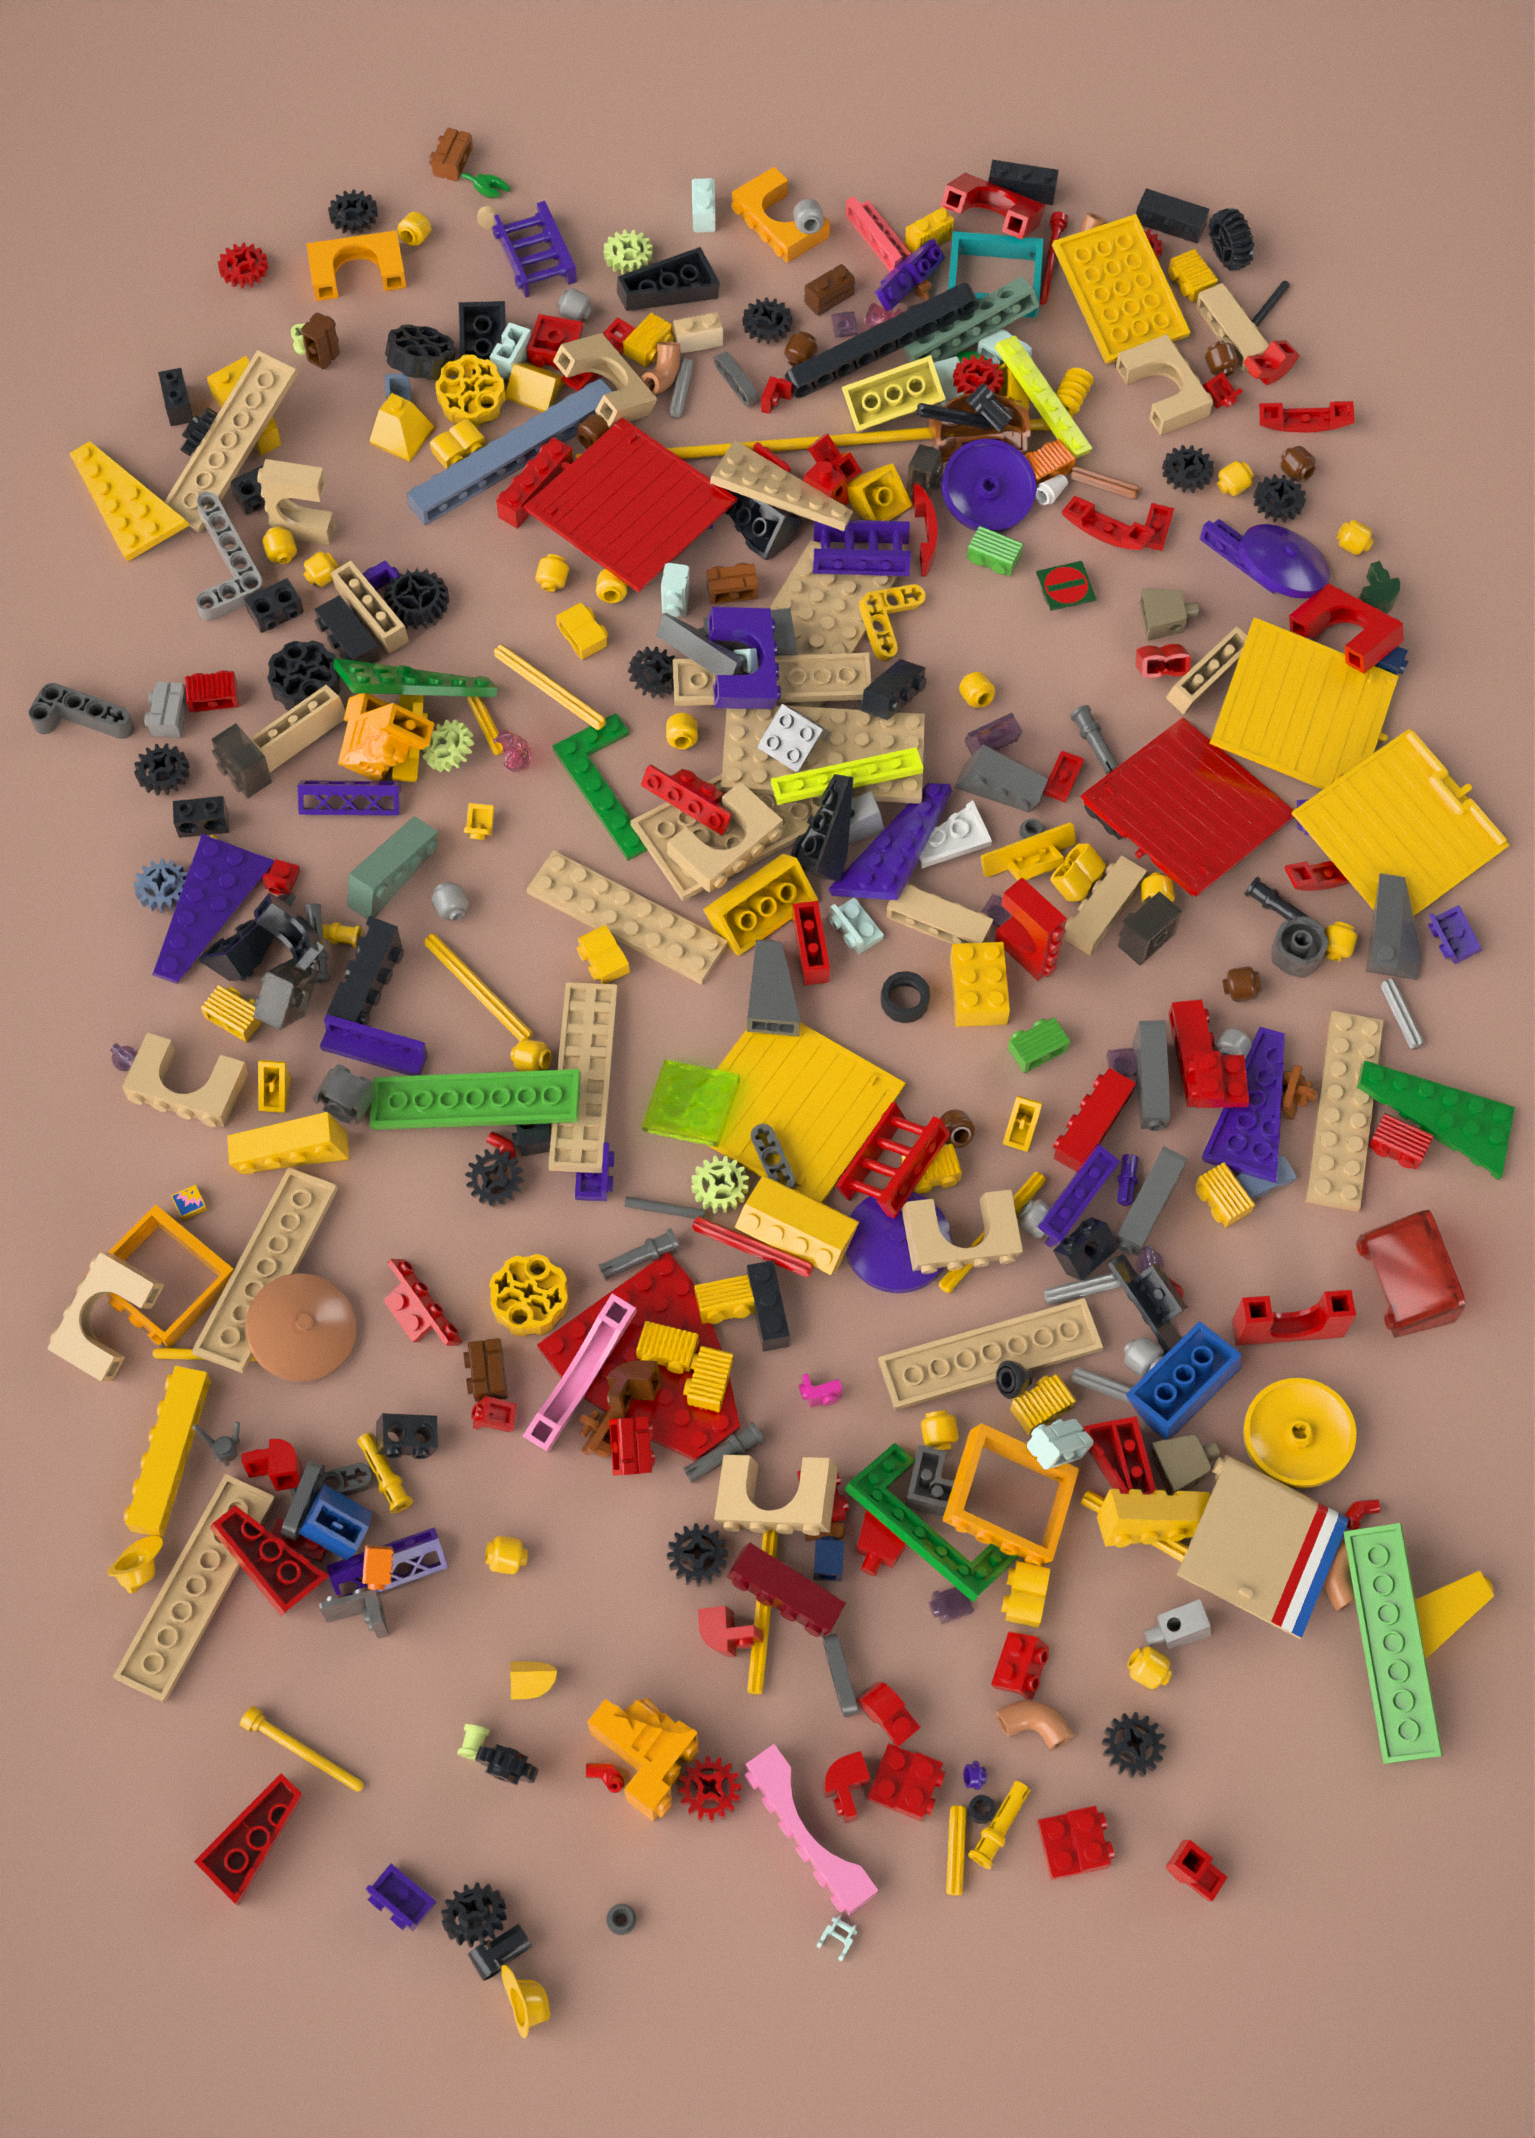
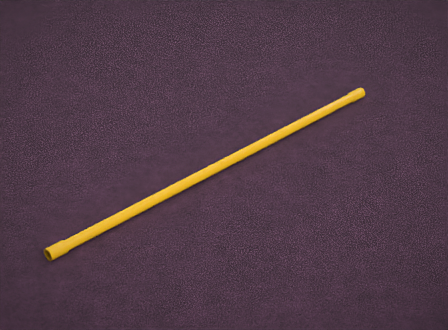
M1043 418L1029 419L1030 431H1051ZM929 427L829 435L836 447L932 439ZM821 436L739 443L752 451L756 442L769 448L771 452L807 449ZM732 443L667 449L681 459L724 456Z

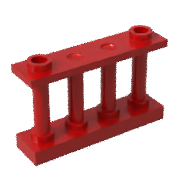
M891 1102L844 1174L841 1175L836 1187L847 1201L852 1199L856 1191L878 1199L877 1202L884 1213L895 1219L951 1133L942 1119L934 1116L927 1126L906 1120L898 1105ZM898 1129L920 1136L913 1147L891 1140ZM885 1149L906 1157L899 1168H894L877 1161ZM870 1170L892 1178L884 1190L863 1182Z

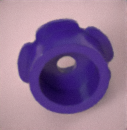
M973 1761V1764H966L964 1766L963 1778L965 1786L980 1790L982 1784L986 1783V1769L984 1766H980L978 1761Z

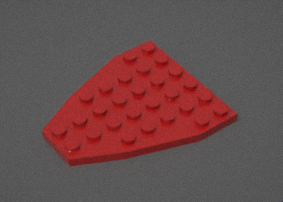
M669 1252L660 1256V1259L653 1261L537 1344L538 1350L559 1377L562 1378L611 1294L636 1308L637 1313L583 1397V1399L603 1412H608L611 1408L607 1401L610 1390L607 1380L609 1373L621 1364L640 1360L637 1359L636 1350L645 1321L698 1334L699 1343L696 1350L698 1354L701 1346L722 1351L713 1324L709 1322L702 1324L695 1295V1284ZM659 1364L658 1368L662 1384L654 1401L633 1400L625 1418L648 1417L649 1422L653 1426V1437L650 1441L692 1461L705 1456L727 1440L729 1435L735 1434L740 1430L730 1375L720 1412L687 1404V1395H684L683 1392L687 1378L692 1379L693 1369L690 1372L683 1371L682 1374H677L669 1371L667 1366Z

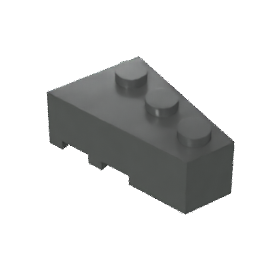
M982 744L963 765L955 788L1030 812L1039 803L1048 778Z

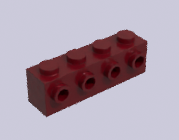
M751 1542L742 1548L726 1576L732 1580L733 1586L742 1591L748 1590L756 1596L758 1602L781 1611L782 1617L791 1622L797 1621L805 1626L804 1629L807 1633L815 1637H824L831 1632L846 1602Z

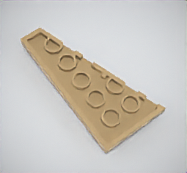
M736 440L729 447L710 480V483L842 531L846 529L853 513L849 508Z

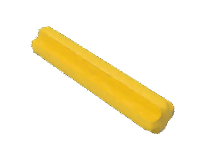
M467 696V702L493 754L499 755L506 751L505 744L482 698Z
M958 1805L951 1806L949 1819L946 1892L952 1896H959L963 1892L966 1808Z

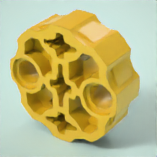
M463 355L454 362L449 361L441 369V376L435 386L438 404L441 405L444 416L453 424L469 419L476 428H479L485 422H493L500 415V408L503 402L506 401L504 380L498 373L497 366L490 360H482L475 355ZM453 375L458 376L456 379H449ZM486 404H492V405H493V406L490 407V408H484V407H483V406L486 405Z
M539 1254L529 1257L514 1256L506 1260L504 1266L499 1272L494 1273L491 1278L489 1288L491 1292L490 1305L496 1321L507 1327L513 1335L525 1337L529 1334L545 1335L554 1330L555 1324L560 1319L565 1318L568 1312L569 1299L566 1276L561 1268L556 1267L549 1261L548 1257ZM538 1267L545 1269L540 1275L532 1273ZM513 1275L516 1276L517 1281L513 1280ZM559 1297V1302H556L555 1306L551 1309V1304H554ZM519 1316L527 1318L522 1324L514 1322V1319Z

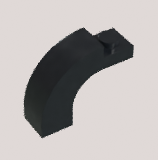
M268 893L254 910L256 923L277 936L289 948L296 968L304 972L309 965L312 966L317 961L319 953L325 945L314 928L294 909L273 894Z

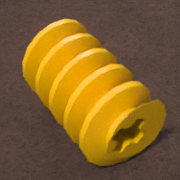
M1082 368L1069 369L1065 373V377L1062 379L1058 390L1055 392L1072 418L1074 414L1079 412L1080 406L1083 404L1087 393L1094 383V378L1090 372Z

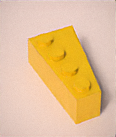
M247 355L207 377L211 395L221 408L250 363ZM273 416L254 446L261 456L281 445Z
M328 1112L227 1135L229 1165L240 1174H252L258 1171L349 1160L347 1131Z
M1110 1489L1097 1515L1105 1547L1116 1546L1121 1548L1135 1543L1149 1545L1163 1540L1177 1542L1183 1538L1193 1537L1210 1498V1493L1177 1491L1171 1496L1165 1490H1155L1150 1495H1142V1491L1137 1489H1131L1129 1494H1120L1119 1489Z

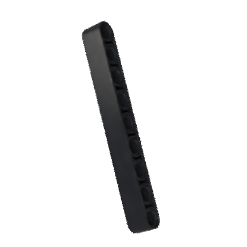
M969 283L958 284L792 367L786 372L785 380L792 382V392L796 398L805 397L973 313L978 309L980 302Z

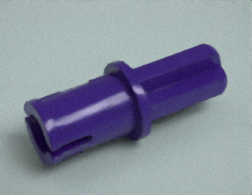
M1129 1154L1122 1156L1121 1173L1117 1177V1182L1119 1183L1117 1203L1124 1207L1132 1205L1135 1185L1138 1184L1136 1174L1139 1158L1134 1154H1131V1161L1128 1160Z

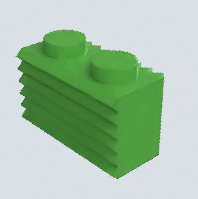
M979 526L968 546L967 559L975 565L989 567L997 574L1011 576L1022 555L1024 543Z
M1055 1017L1049 1020L1043 1018L1035 1022L1031 1029L1025 1032L1024 1030L1015 1032L1010 1037L1008 1050L1023 1073H1027L1041 1064L1066 1053L1069 1049L1070 1039L1067 1038Z

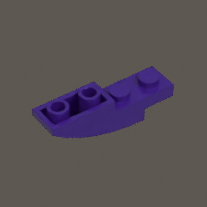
M931 239L913 252L880 281L882 285L875 291V294L886 312L893 310L915 285L922 283L945 259L935 239Z

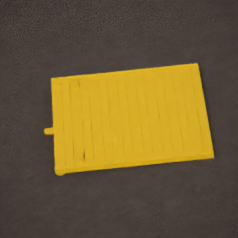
M1254 617L1209 744L1323 790L1374 754L1378 740L1382 742L1388 740V736L1381 733V729L1399 676L1376 666H1373L1363 674L1345 664L1344 653Z
M1410 728L1291 813L1373 910L1379 874L1405 877L1413 917L1510 846L1507 838L1476 802L1466 796L1471 791L1472 785L1466 784L1460 788L1448 775L1449 772L1415 731H1411Z
M801 1022L799 1025V1036L747 1032L746 1029L678 1120L676 1127L720 1154L727 1156L730 1160L734 1161L736 1159L737 1164L762 1177L763 1175L767 1176L752 1143L751 1131L759 1124L771 1126L796 1180L795 1190L823 1204L881 1119L882 1114L887 1110L891 1102L895 1103L906 1083ZM764 1133L759 1134L765 1149L770 1147L767 1136ZM771 1154L767 1157L766 1163L771 1166L777 1165L781 1157L778 1154ZM782 1171L778 1172L777 1175L780 1183L787 1186L788 1180L784 1179Z

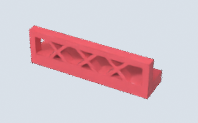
M854 196L846 200V217L890 272L902 262V257L907 258L911 255L910 251L869 200L861 204Z

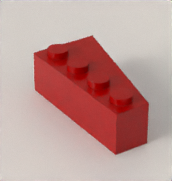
M236 1505L214 1521L210 1527L281 1617L329 1577L328 1574L318 1569L308 1559L286 1545L279 1537L267 1531L264 1526Z
M282 1773L194 1861L237 1906L240 1904L304 1797Z

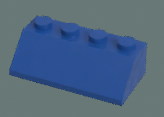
M1199 1321L1126 1394V1397L1149 1428L1164 1440L1172 1439L1241 1369L1242 1354Z

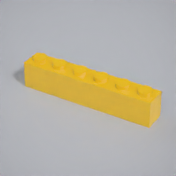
M175 1366L173 1373L167 1376L165 1399H161L157 1408V1416L159 1418L156 1426H152L149 1434L150 1447L148 1452H144L142 1456L141 1468L143 1469L140 1479L136 1478L133 1484L132 1494L134 1498L132 1504L127 1506L124 1514L125 1524L131 1532L164 1538L196 1433L193 1426L199 1423L211 1384V1379L207 1372Z

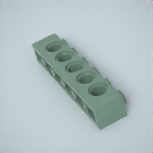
M1019 277L978 300L980 305L973 313L903 347L908 363L930 355L933 363L948 359L1039 307L1034 288L1023 277Z

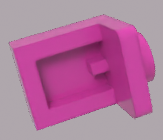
M808 1373L802 1375V1384L798 1385L803 1401L808 1399L811 1408L821 1404L829 1406L838 1402L839 1398H842L843 1388L839 1379L813 1387Z

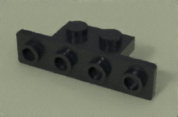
M1124 1254L1111 1259L1107 1264L1113 1276L1120 1282L1129 1300L1135 1304L1142 1315V1319L1149 1325L1157 1337L1158 1343L1168 1353L1181 1340V1337L1170 1321L1188 1307L1158 1263L1151 1265L1138 1275Z

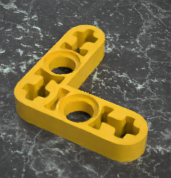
M912 584L866 593L859 601V610L873 652L879 660H890L898 650L887 614L918 608L926 597L925 591L919 585ZM910 594H912L913 596H917V600L915 601V598H914V597H911V598H907V597H908ZM888 595H892L897 599L898 604L896 606L888 603ZM869 601L871 604L874 603V608L872 607V605H868L867 602ZM874 621H878L883 625L884 630L882 632L874 629ZM883 645L885 648H889L890 651L888 653L887 650H882L881 647Z

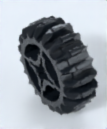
M1233 207L1213 214V217L1210 219L1211 224L1209 225L1210 243L1219 261L1229 271H1237L1250 265L1255 254L1253 249L1255 244L1253 242L1254 236L1251 234L1248 220L1244 219V214Z
M416 568L415 572H410L407 569L404 575L398 572V579L391 578L390 585H386V593H384L383 598L406 629L411 625L415 630L421 625L426 629L428 623L435 625L436 619L442 620L443 613L447 612L450 602L448 588L444 585V581L442 578H438L435 572L429 574L427 568L423 572H420L418 568Z

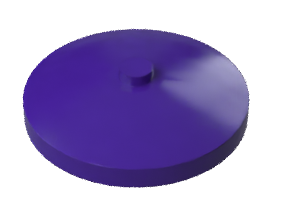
M979 439L963 445L951 456L943 471L941 490L949 512L962 525L974 531H977L979 526L999 533L1013 528L1027 515L1035 499L1036 479L1030 463L1015 447L1000 440Z
M1272 524L1255 525L1246 531L1239 543V554L1248 571L1262 584L1280 594L1293 598H1311L1329 581V566L1320 551L1307 539L1287 528Z
M912 1192L906 1203L926 1200L928 1198ZM869 1196L863 1200L850 1215L851 1218L859 1221V1224L845 1253L848 1263L855 1274L871 1287L889 1293L913 1292L932 1283L945 1267L937 1268L938 1271L929 1274H922L921 1270H912L902 1209L894 1219L884 1213L877 1202L878 1199ZM935 1205L939 1230L942 1236L951 1243L949 1224L944 1214Z

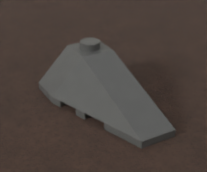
M1380 873L1366 972L1417 980L1421 953L1406 879L1401 876Z

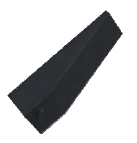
M505 301L459 302L460 358L463 355H475L479 359L490 360V355L497 343H501V336L506 327Z
M725 489L737 498V502L725 513L730 515L736 524L734 527L738 532L742 533L746 539L745 543L750 550L764 560H769L793 542L803 521L792 512Z
M834 774L819 800L821 805L815 816L810 815L807 821L810 825L804 836L799 835L795 841L790 856L797 858L804 873L826 880L840 881L848 854L853 778L850 776Z
M294 893L279 895L277 898L291 907L296 896ZM254 919L234 928L237 932L235 935L226 940L221 938L198 958L200 962L228 981H245L254 974L253 970L261 963L275 937L273 933L257 924Z

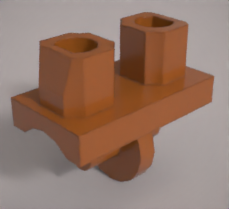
M1294 1065L1293 1071H1284L1283 1088L1287 1089L1286 1094L1282 1093V1112L1285 1113L1286 1119L1294 1120L1298 1105L1306 1107L1307 1102H1314L1317 1098V1092L1312 1089L1313 1083L1305 1081V1076L1301 1074L1302 1066Z
M612 1408L608 1412L604 1411L598 1422L597 1419L600 1413L596 1410H593L589 1417L581 1415L578 1419L579 1423L583 1426L579 1433L581 1436L586 1438L589 1432L592 1431L581 1449V1452L589 1455L593 1453L604 1459L610 1455L611 1444L603 1437L607 1430L610 1432L609 1419H621L614 1418Z

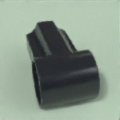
M981 383L966 399L968 404L979 415L982 414L999 432L1013 418L984 383Z
M518 1923L494 1940L485 1941V1945H478L468 1953V1956L482 1981H486L500 1973L503 1965H506L532 1948V1945Z

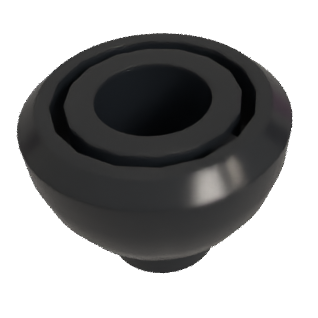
M1005 1360L997 1368L996 1385L999 1392L1007 1399L1019 1397L1032 1384L1033 1376L1031 1371L1019 1362Z

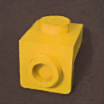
M468 804L467 824L464 827V833L470 834V839L485 840V836H492L495 806Z

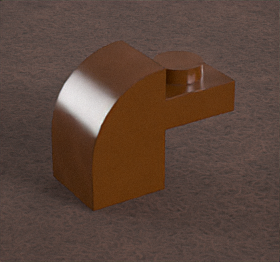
M630 1361L619 1365L609 1373L607 1380L610 1390L607 1401L608 1405L612 1408L614 1418H625L633 1400L654 1401L662 1384L657 1361Z

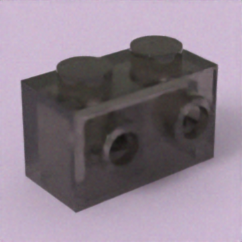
M919 444L909 464L906 490L908 495L913 496L914 484H919L929 498L934 490L939 489L942 477L939 475L944 465V462H941L942 451L931 446Z

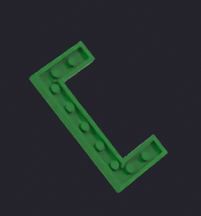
M617 713L605 718L606 724L600 730L589 726L552 745V750L626 860L629 861L648 850L632 828L630 817L588 757L629 735L628 729Z
M893 1443L853 1478L844 1490L974 1603L1019 1556L1005 1554L1000 1550V1547L990 1544L970 1562L887 1489L906 1473L915 1462L901 1447Z

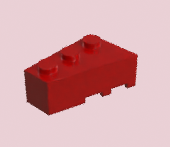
M1137 1416L1082 1426V1431H1086L1093 1440V1445L1088 1451L1112 1489H1119L1120 1494H1129L1131 1489L1141 1490L1142 1495L1154 1493L1156 1488Z

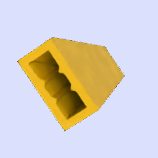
M1480 1570L1416 1599L1426 1659L1494 1597L1492 1583L1486 1576H1483Z

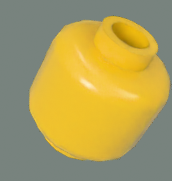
M415 211L410 212L398 225V234L401 240L409 246H419L431 233L429 220L425 215Z
M1233 461L1219 471V482H1217V485L1223 494L1228 493L1231 496H1238L1251 487L1254 475L1245 462Z
M1351 520L1349 523L1344 522L1336 536L1338 546L1353 555H1359L1363 551L1367 552L1374 542V539L1371 538L1372 529L1357 520Z
M283 527L269 529L262 539L266 556L271 562L287 564L297 553V546L292 533Z
M319 551L304 562L306 572L303 575L311 585L316 583L319 587H324L333 581L331 572L340 566L329 552L325 554L323 551Z
M548 554L547 557L540 559L535 579L542 585L541 589L555 592L556 589H561L565 586L569 566L563 557Z
M607 569L602 570L597 577V596L606 603L614 604L621 602L626 597L628 585Z
M976 671L967 674L962 679L959 685V692L972 708H983L992 702L995 695V687L984 673Z
M676 713L670 716L666 723L667 742L672 747L681 750L694 746L698 739L697 720L688 713Z
M1155 872L1151 873L1141 882V900L1145 907L1153 912H1162L1173 904L1175 894L1173 881L1170 877Z
M1335 922L1334 925L1327 926L1324 932L1326 938H1328V946L1325 951L1327 953L1326 957L1333 961H1341V958L1351 957L1358 940L1354 927L1343 922Z
M522 1039L512 1048L511 1061L517 1071L547 1070L550 1066L551 1051L544 1042Z
M947 1410L926 1413V1418L920 1423L923 1441L928 1447L934 1446L935 1449L942 1451L952 1449L951 1443L959 1439L956 1418L954 1415L948 1414Z
M499 1535L494 1537L493 1541H488L485 1564H489L492 1572L516 1574L520 1566L526 1565L528 1550L523 1549L521 1539Z
M1145 1646L1142 1649L1137 1648L1132 1653L1127 1664V1668L1130 1669V1677L1149 1689H1156L1161 1684L1166 1685L1172 1675V1670L1169 1669V1657L1150 1646Z

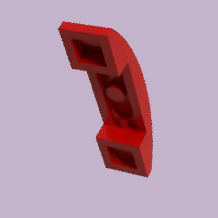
M617 317L603 333L617 352L622 355L623 341L636 328ZM585 372L568 378L564 375L561 378V382L578 392L587 384L602 378L603 375L593 372Z
M1353 401L1330 402L1329 408L1283 409V403H1259V424L1278 431L1298 433L1322 432L1348 426L1355 421Z
M914 484L912 496L914 517H924L927 542L920 544L919 559L921 576L923 577L929 573L935 558L938 524L935 509L929 496L919 484Z
M1074 496L1062 510V515L1076 527L1090 536L1116 547L1142 550L1155 534V530L1137 522L1129 526L1095 511V504L1077 496Z
M1304 861L1284 867L1294 888L1297 890H1325L1350 883L1332 861L1312 865Z

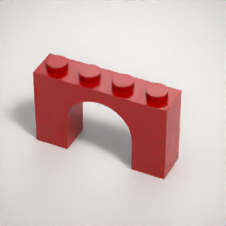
M963 173L946 185L940 205L958 214H962L969 208H984L997 212L1006 217L1002 232L1019 239L1025 238L1039 227L1046 207L1042 203L968 173Z
M1329 583L1289 615L1290 632L1309 640H1313L1326 628L1338 623H1352L1362 627L1364 630L1345 645V664L1363 674L1404 641L1402 622Z
M1022 877L1003 893L1001 905L1013 916L997 929L995 942H1003L1004 950L1031 976L1039 981L1044 976L1049 977L1057 969L1056 964L1060 956V947L1063 944L1062 938L1066 931L1067 918Z
M1352 1289L1324 1291L1319 1302L1314 1306L1287 1313L1272 1312L1270 1296L1242 1298L1232 1318L1235 1345L1343 1338L1356 1317Z

